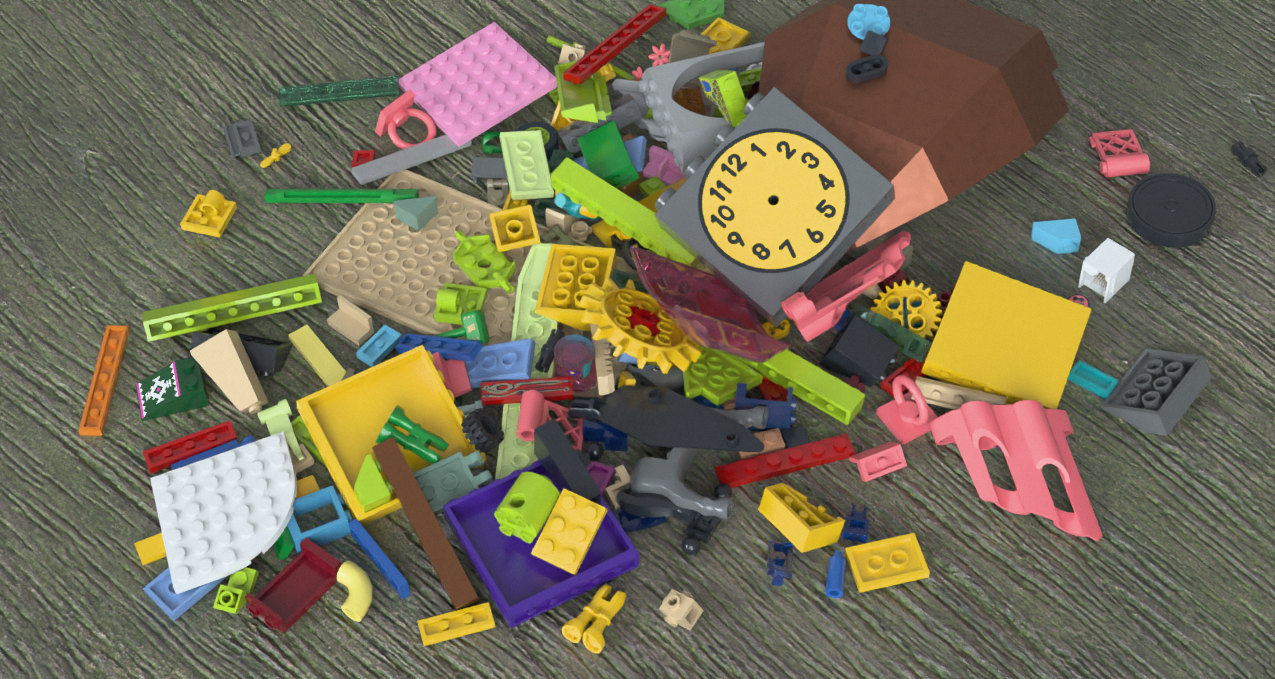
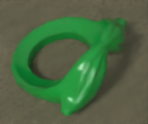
M485 131L482 138L484 153H503L502 147L486 145V142L490 139L500 137V132Z

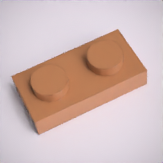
M779 428L754 433L763 442V451L737 452L740 460L784 450L785 443Z

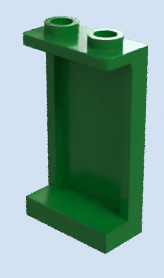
M614 120L577 139L589 171L613 187L619 189L640 178L624 144L622 134Z

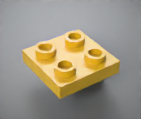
M215 190L208 191L206 196L197 194L180 223L182 230L221 238L237 209L236 202L225 200L224 196Z

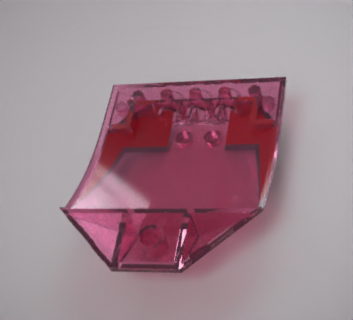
M632 245L629 248L639 277L648 293L682 333L692 341L716 351L756 363H764L790 347L791 344L773 339L758 321L752 306L741 299L738 294L716 275Z

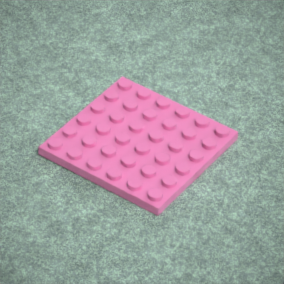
M495 22L396 80L398 87L404 93L411 90L415 94L414 103L423 112L428 114L434 123L459 147L557 87L556 77Z

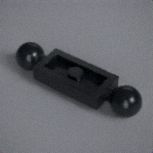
M722 483L715 487L714 497L710 495L706 497L718 499L723 496L732 497V489L729 485ZM697 512L695 520L689 523L686 528V535L688 537L682 541L681 547L683 552L687 555L697 554L701 547L700 541L707 544L722 519L717 516H704Z

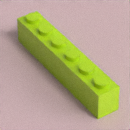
M750 329L736 344L735 358L777 385L783 386L786 390H788V387H793L794 395L847 426L862 409L865 394L844 383L838 377L825 372L819 366L806 361L800 355L787 350L781 344L768 339L762 333L760 334L767 341L776 346L766 344L749 335L748 333H758L753 329Z

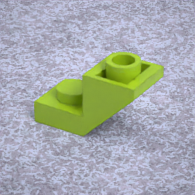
M245 567L231 574L227 586L220 584L213 608L238 614L247 602L245 596L248 593L251 595L253 593L259 571Z

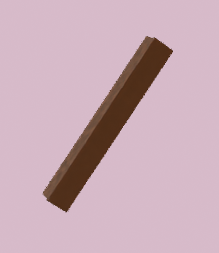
M394 437L373 446L372 449L455 610L467 608L472 604L477 605L479 603L478 596Z

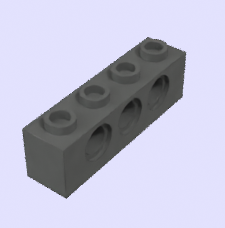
M628 93L611 102L612 114L606 116V120L598 119V123L577 120L558 130L557 133L567 152L572 155L580 151L578 138L613 120L617 127L621 129L643 117L635 99Z

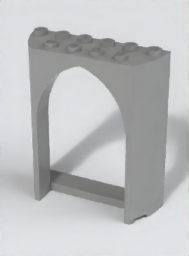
M765 42L654 66L644 71L642 80L639 81V89L641 93L645 94L646 104L652 109L654 121L659 123L660 133L667 140V147L674 155L675 165L680 167L683 174H685L686 169L694 159L699 156L707 159L718 148L714 145V141L720 131L727 126L724 118L703 116L681 107L673 100L676 92L685 83L697 76L706 75L715 70H728L762 62Z

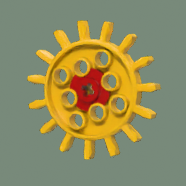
M610 277L606 278L602 288L592 282L579 302L578 306L586 309L581 322L598 326L593 339L595 341L607 339L615 346L613 355L616 357L625 352L637 358L638 368L643 369L647 361L655 362L662 373L667 374L674 363L684 372L689 367L691 361L696 363L702 353L699 346L704 339L703 336L689 332L696 322L694 318H680L675 313L679 303L673 302L665 306L655 296L653 299L649 292L646 294L637 291L633 280L628 279L624 289H619ZM659 304L671 310L664 309Z

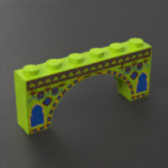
M715 70L699 77L705 97L709 98L718 107L727 125L731 124L736 128L747 116L744 114L747 102L736 72Z

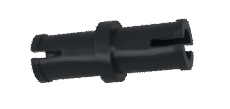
M1241 141L1237 142L1238 145L1235 143L1231 147V151L1241 160V164L1244 167H1248L1256 177H1260V174L1263 176L1267 171V167L1257 159V155L1253 151H1249Z
M552 329L546 344H543L541 348L542 353L535 365L536 370L543 373V370L544 373H548L553 359L559 354L558 348L565 336L561 330Z

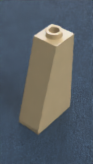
M226 329L190 350L191 355L240 412L254 414L262 410V406L268 403L237 331Z

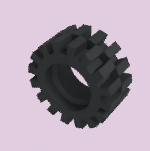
M477 408L462 420V432L466 433V440L469 439V444L471 446L475 445L477 451L480 449V452L488 453L504 440V432L501 431L502 426L497 424L499 421L497 418H493L494 415L492 413L488 414V410Z

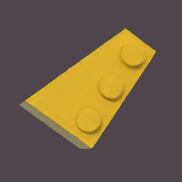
M785 483L765 487L758 510L801 553L838 542L845 522L844 519L841 517L835 519L825 513L826 508L821 505L817 508L807 502L808 497Z

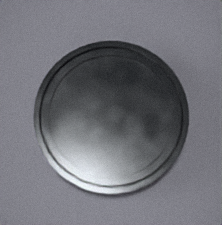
M1160 173L1140 180L1133 187L1129 196L1126 213L1130 226L1143 239L1159 246L1179 248L1196 244L1209 234L1216 214V203L1209 190L1198 181L1180 174Z

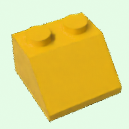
M531 205L489 214L498 252L540 243Z

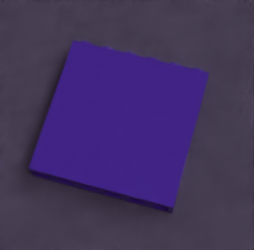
M539 460L524 469L515 470L502 479L493 480L489 485L480 489H474L467 495L458 499H452L443 505L446 522L510 628L639 567L638 551L602 496L601 506L607 508L608 511L576 575L531 554L544 526L532 543H526L515 535L507 536L500 531V524L494 513L522 472H533L548 477L561 494V489Z

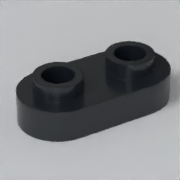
M877 54L853 61L846 67V78L848 81L858 84L881 77L887 72L888 61L884 56Z

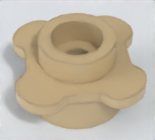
M577 221L572 224L568 236L585 242L587 241V236L592 233V228L583 221Z

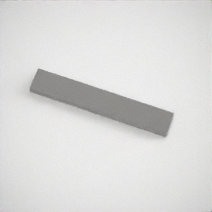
M446 134L353 167L352 174L361 185L471 146L472 141L470 140L459 147Z

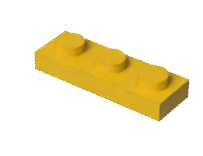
M489 602L417 621L424 646L495 627Z

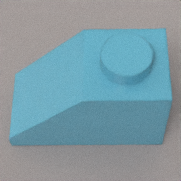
M1076 219L1033 222L1031 240L1057 254L1079 251L1081 235Z

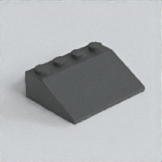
M1145 349L1100 405L1101 409L1147 433L1167 436L1212 378L1205 356Z

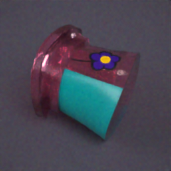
M568 335L561 338L556 343L553 351L555 360L558 363L555 367V377L572 376L573 392L589 390L597 380L595 360L593 359L595 355L593 343L581 335Z

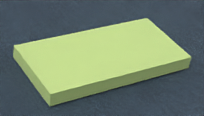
M541 130L500 132V142L512 200L553 198L554 190L551 186V176Z

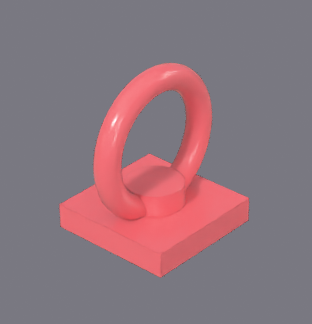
M408 90L380 111L375 132L380 137L388 132L392 142L403 150L420 144L407 143L396 132V127L398 128L403 125L409 116L421 119L428 128L427 138L421 143L436 137V126L432 118L425 112L412 108L415 94L411 90Z
M898 375L893 380L892 385L895 399L877 408L876 414L898 441L904 445L931 431L929 424L938 416L927 405L917 384L905 375ZM902 384L906 386L910 392L903 395Z

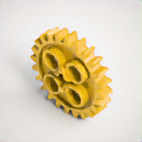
M903 280L900 287L894 282V289L892 290L886 286V294L879 292L881 300H873L877 307L870 308L874 314L870 316V320L874 322L871 326L899 345L898 351L903 346H906L907 351H910L911 345L919 349L920 342L926 346V338L934 339L932 331L937 332L938 327L936 325H939L942 321L939 317L943 315V312L939 309L941 307L940 301H936L938 299L937 295H931L930 287L924 290L923 283L916 287L913 280L910 286H907L905 280ZM904 298H907V309L909 312L907 316L909 325L908 334L905 333L906 324L903 318L905 317V308L903 302ZM915 301L922 302L921 306L916 308L911 305ZM893 303L900 304L897 309L889 308ZM916 322L923 323L922 327L918 329L913 328V325ZM894 324L901 325L898 330L890 329Z

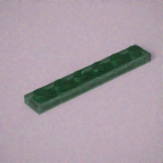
M398 76L279 87L280 107L399 96Z

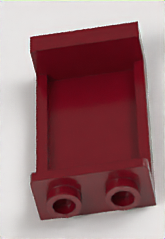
M307 537L300 543L302 552L255 597L250 593L245 596L248 611L255 617L260 616L263 618L267 626L272 630L277 629L283 634L337 582V573L341 567V562Z

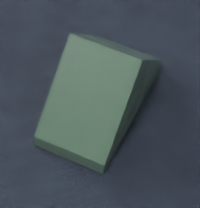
M436 196L394 201L396 218L418 231L438 214Z

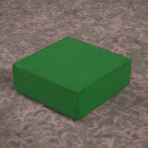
M286 526L283 533L274 543L278 560H286L294 547L288 526Z

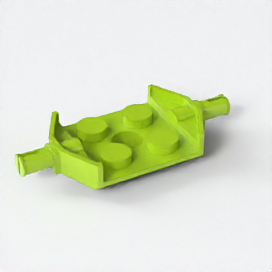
M462 230L456 231L454 236L461 243L453 253L454 262L477 287L487 289L502 287L507 294L514 292L515 287L509 282V279L516 270L515 262L511 263L501 252H498L497 247L490 240V235L467 237ZM482 265H489V266H490V267H488V268H483V267L480 268V266H482Z

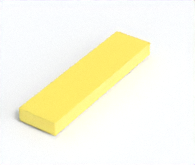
M308 325L288 335L289 340L328 387L342 380L346 371Z

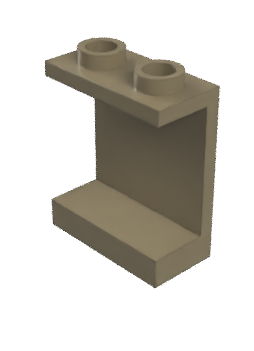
M681 30L672 35L668 63L708 55L710 48L717 45V41L711 40L707 35L696 36L692 35L691 31ZM701 76L691 79L682 87L703 89L699 80Z

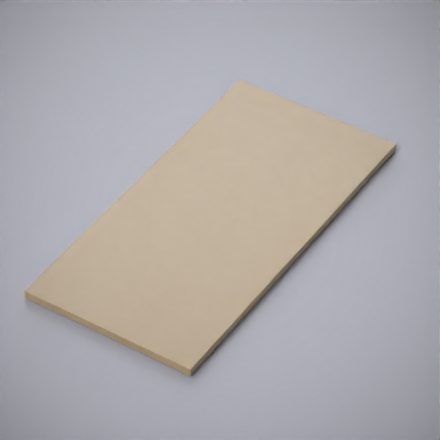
M405 169L389 175L378 189H418L419 198L436 196L438 214L418 231L396 218L394 203H365L302 275L315 274L320 289L336 296L341 295L354 304L427 336H436V334L463 327V325L434 321L437 293L439 288H443L444 283L477 287L454 262L453 253L461 243L454 235L459 230H462L467 237L489 234L491 242L496 246L489 214L500 212L503 209ZM536 223L539 236L549 232L550 228ZM569 237L575 242L576 246L594 247L582 241ZM532 245L501 252L511 263L515 262L516 270L509 279L515 290L511 294H507L502 287L487 289L488 294L482 311L485 316L490 340L488 343L481 344L482 346L511 342L518 277ZM616 256L617 270L614 283L619 289H624L628 279L633 280L637 291L648 294L641 279V273L633 270L623 258ZM482 265V266H480V268H481V267H483V268H488V267H490V266H489V265ZM667 276L653 277L658 283L665 304L669 305L673 302H678L682 295L674 290L675 284L679 281ZM558 322V329L565 336L581 335L592 342L591 331H581ZM462 336V337H458V338H455V339H464V340H466V337H465V336ZM564 336L558 348L559 354L554 360L553 378L568 377L570 374L566 372L567 370H577L579 375L572 376L573 397L601 398L605 396L599 395L595 358H593L590 373L583 378V366L588 364L590 360L583 355L569 357L567 342ZM609 342L615 386L619 384L621 372L628 371L627 364L630 363L618 362L617 357L613 355L615 347Z

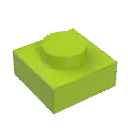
M657 176L639 184V190L645 197L667 187Z

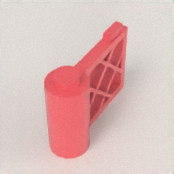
M1132 129L1092 133V136L1089 137L1088 140L1091 147L1096 148L1101 159L1100 172L1106 178L1146 174L1149 172L1150 162L1148 154L1143 153ZM1129 137L1130 140L1127 142L1120 138ZM1105 139V140H1108L1109 142H1108V143H1104V142L1099 141V140ZM1115 143V144H1118V145L1123 146V147H1122L1121 149H1119V148L1114 147V146H1112V145ZM1127 149H1130V150H1133V151H1135V152H1134V153H1129V152H1126V150H1127ZM1110 151L1115 153V155H1106L1105 152Z
M537 390L524 392L521 398L517 436L524 441H534V429L552 420L548 414L549 409L558 416L555 420L562 422L567 432L564 434L566 436L571 435L575 441V446L572 445L574 450L579 449L581 451L585 419H575L578 420L577 427L573 428L567 420L569 418L570 406L566 408L547 401L543 394Z

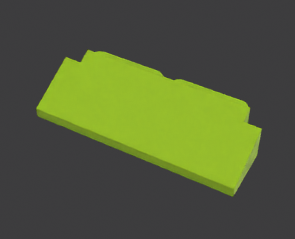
M579 60L555 65L554 69L562 117L598 123V119L606 120V116L612 114L605 76H597V72H595L581 85L573 84L570 81L564 80L563 72Z

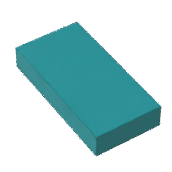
M1081 360L1070 370L1067 378L1104 399L1109 396L1119 383V380Z

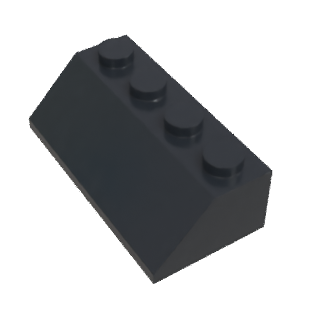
M208 328L194 331L191 350L224 330ZM238 333L254 370L260 371L259 374L264 376H273V373L282 370L292 348V343Z

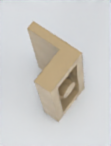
M339 295L337 297L339 309L327 319L328 325L360 346L374 334L372 318L369 314Z

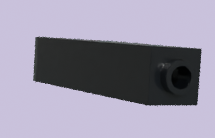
M555 418L535 428L534 454L561 491L564 488L601 505L600 490Z

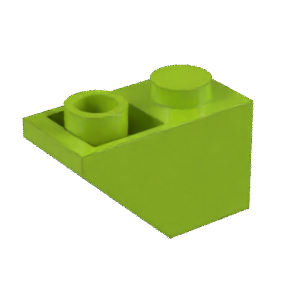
M370 454L365 456L354 485V493L364 513L390 502V493L393 492L388 480H383L380 474L382 468L378 460H373Z

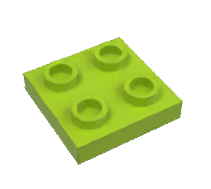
M444 283L443 288H439L437 293L434 321L463 325L461 320L463 313L483 310L488 294L487 288Z

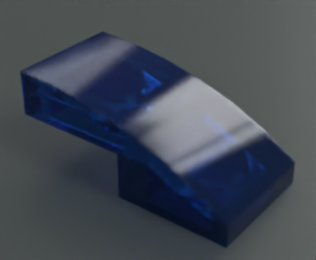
M583 420V441L604 442L605 450L628 452L627 434L607 424Z
M621 508L612 511L625 532L643 530L667 522L666 517L651 518L626 513Z

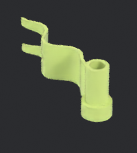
M287 399L279 401L275 406L257 412L261 424H267L270 435L284 432L294 455L299 460L304 459L289 417L293 414Z

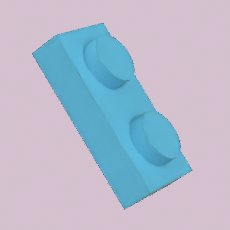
M384 325L356 352L357 358L371 367L378 365L402 339V334Z

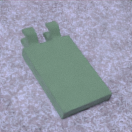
M475 451L466 457H463L462 453L459 452L413 473L434 515L444 512L443 505L447 504L450 500L461 498L470 491L487 486L492 482L493 478L489 470L473 477L469 469L483 465V458L479 451Z

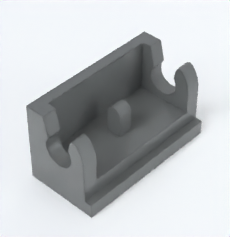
M473 157L471 171L473 183L478 182V177L508 178L504 158Z

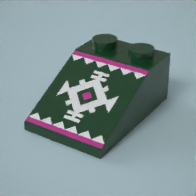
M194 357L176 360L136 384L142 422L209 406L201 365Z

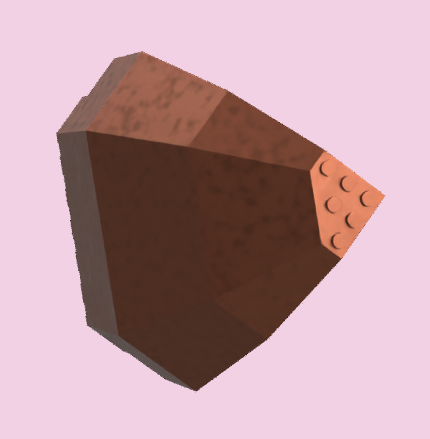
M822 0L808 7L765 36L759 93L766 96L775 87L894 185L895 200L848 251L951 200L1035 147L1069 111V107L1052 74L1058 67V64L1041 29L1029 27L1022 24L1023 22L998 15L992 10L982 6H975L966 0ZM856 4L884 6L890 18V28L884 35L889 40L882 54L888 61L887 72L878 78L858 84L852 83L846 78L847 65L871 55L859 50L863 39L856 37L849 30L848 16Z

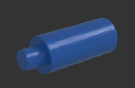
M834 551L833 556L829 558L825 593L831 598L843 596L846 559L843 558L842 551Z

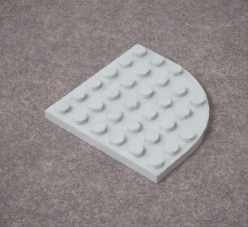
M284 432L150 478L173 588L176 594L224 578L251 564L250 560L261 552L264 554L283 533L294 510L293 503L295 497H297L296 472Z

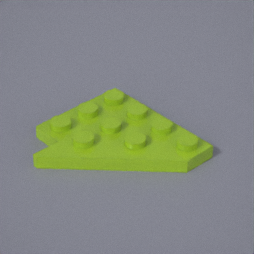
M704 336L699 346L702 353L696 363L691 361L687 370L683 372L685 397L691 400L701 394L717 406L736 397L738 383L747 384L748 391L761 384L763 380L761 374Z

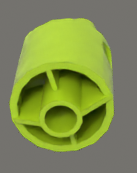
M522 472L494 513L500 524L499 529L503 534L507 536L515 535L526 543L533 542L548 520L560 496L558 489L548 477L533 472Z

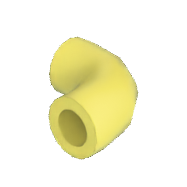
M347 560L341 565L337 573V581L345 585L349 590V596L341 606V609L349 618L360 622L372 603L373 585L368 574L361 567Z

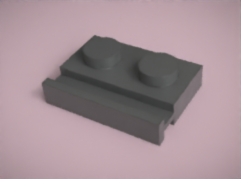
M251 119L234 123L231 127L226 128V126H223L232 160L235 159V156L241 155V157L261 152Z

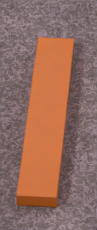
M106 326L78 430L80 435L103 436L130 332L129 326Z

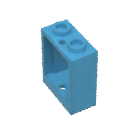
M333 485L294 500V510L287 526L297 554L302 552L300 543L306 537L316 545L321 546L351 534L349 522L352 521L351 515L348 510H343L342 507L345 506L341 493L336 494ZM333 503L339 519L301 533L295 517Z

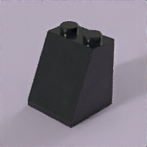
M855 315L839 330L819 365L848 378L857 376L860 379L859 383L872 387L876 382L881 383L888 373L885 371L887 366H891L898 357L895 353L899 345Z

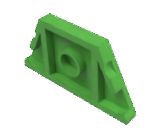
M671 0L656 5L666 8V14L669 15V19L675 23H680L681 26L688 30L713 22L718 17L724 18V0Z

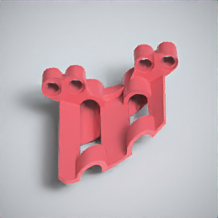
M1035 400L1019 401L1013 405H991L984 401H971L963 404L960 409L950 411L930 422L929 426L936 446L949 443L957 444L979 497L982 500L994 502L1002 509L1015 514L1028 515L1031 512L1053 520L1056 527L1072 535L1089 537L1095 541H1099L1103 536L1065 437L1071 433L1072 435L1074 434L1073 427L1065 410L1045 409L1040 402ZM996 446L1001 448L1017 490H1005L992 483L981 451ZM1053 464L1058 467L1074 513L1062 511L1054 506L1041 471L1044 465Z

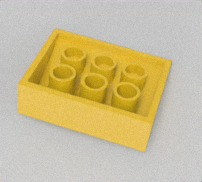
M551 244L535 312L581 331H591V324L581 322L586 309L578 305L592 282L601 288L606 278L610 277L614 282L617 270L616 249Z

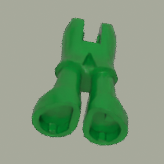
M399 405L394 408L375 442L379 444L394 437L396 443L403 446V449L415 453L423 460L432 464L439 462L441 457L436 452L428 448L429 445L440 451H446L449 446L443 438L427 431L419 423L416 424L405 415L404 409ZM394 426L400 427L408 431V436L399 431L398 429H396Z

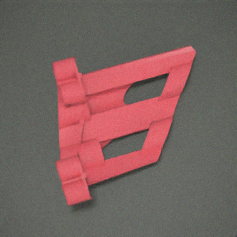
M905 231L898 233L817 283L806 296L804 292H797L781 302L786 315L790 320L793 319L796 327L807 342L836 325L848 303L858 298L864 291L897 272L905 260L902 249L910 245L911 234Z

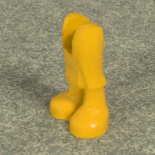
M604 584L596 592L592 601L583 608V611L576 618L564 624L562 627L563 635L574 643H578L583 637L584 646L589 651L600 653L605 646L603 631L606 626L611 624L612 618L622 608L626 600V593L618 590L611 601L608 602L612 586ZM591 621L593 624L585 631L588 623Z

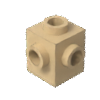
M575 43L574 47L563 44L558 64L580 60L590 51H586V46Z
M674 589L664 598L659 608L665 615L664 620L673 627L680 625L691 631L704 611L691 594L684 590L680 593Z

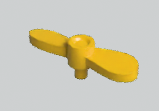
M285 143L278 150L273 148L271 156L265 158L260 163L261 167L265 168L274 161H279L282 155L291 151V144Z

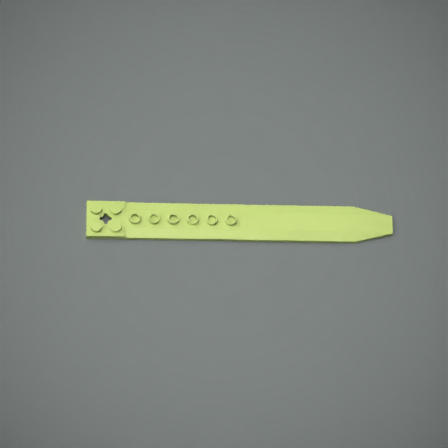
M533 244L518 277L511 341L533 338L535 341L530 379L553 378L555 358L551 363L548 373H544V370L541 373L535 368L542 353L541 348L543 344H546L551 330L558 329V321L535 312L551 244ZM521 403L504 404L501 424L504 440L499 444L495 480L502 479L515 470L524 469L538 460L534 454V441H524L517 436Z

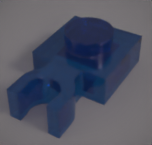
M852 505L851 516L846 515L842 539L866 543L870 520L866 519L868 507H864V512L859 513L855 510L856 505Z

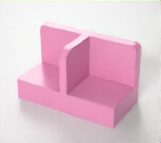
M652 145L649 149V163L643 169V176L647 178L657 176L668 186L684 178L685 176L680 167L675 165L673 153Z

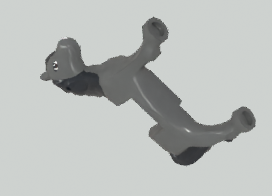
M627 364L629 372L636 379L635 386L663 387L672 391L684 386L683 371L679 367H670L668 373L663 374L659 366L644 365L643 369ZM756 406L749 410L734 411L707 407L744 425L746 428L754 426L764 429L769 416L768 406ZM675 447L672 448V451H668L666 460L654 457L639 459L633 468L630 484L616 495V502L626 513L651 518L677 517L686 523H692L697 512L704 516H717L720 519L729 520L733 512L734 499L729 496L712 499L690 489L684 480L694 457L700 449Z

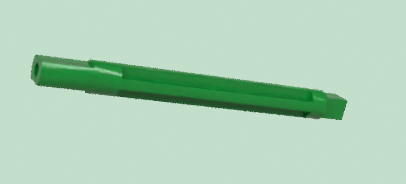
M267 189L264 196L266 203H394L397 200L419 198V190Z

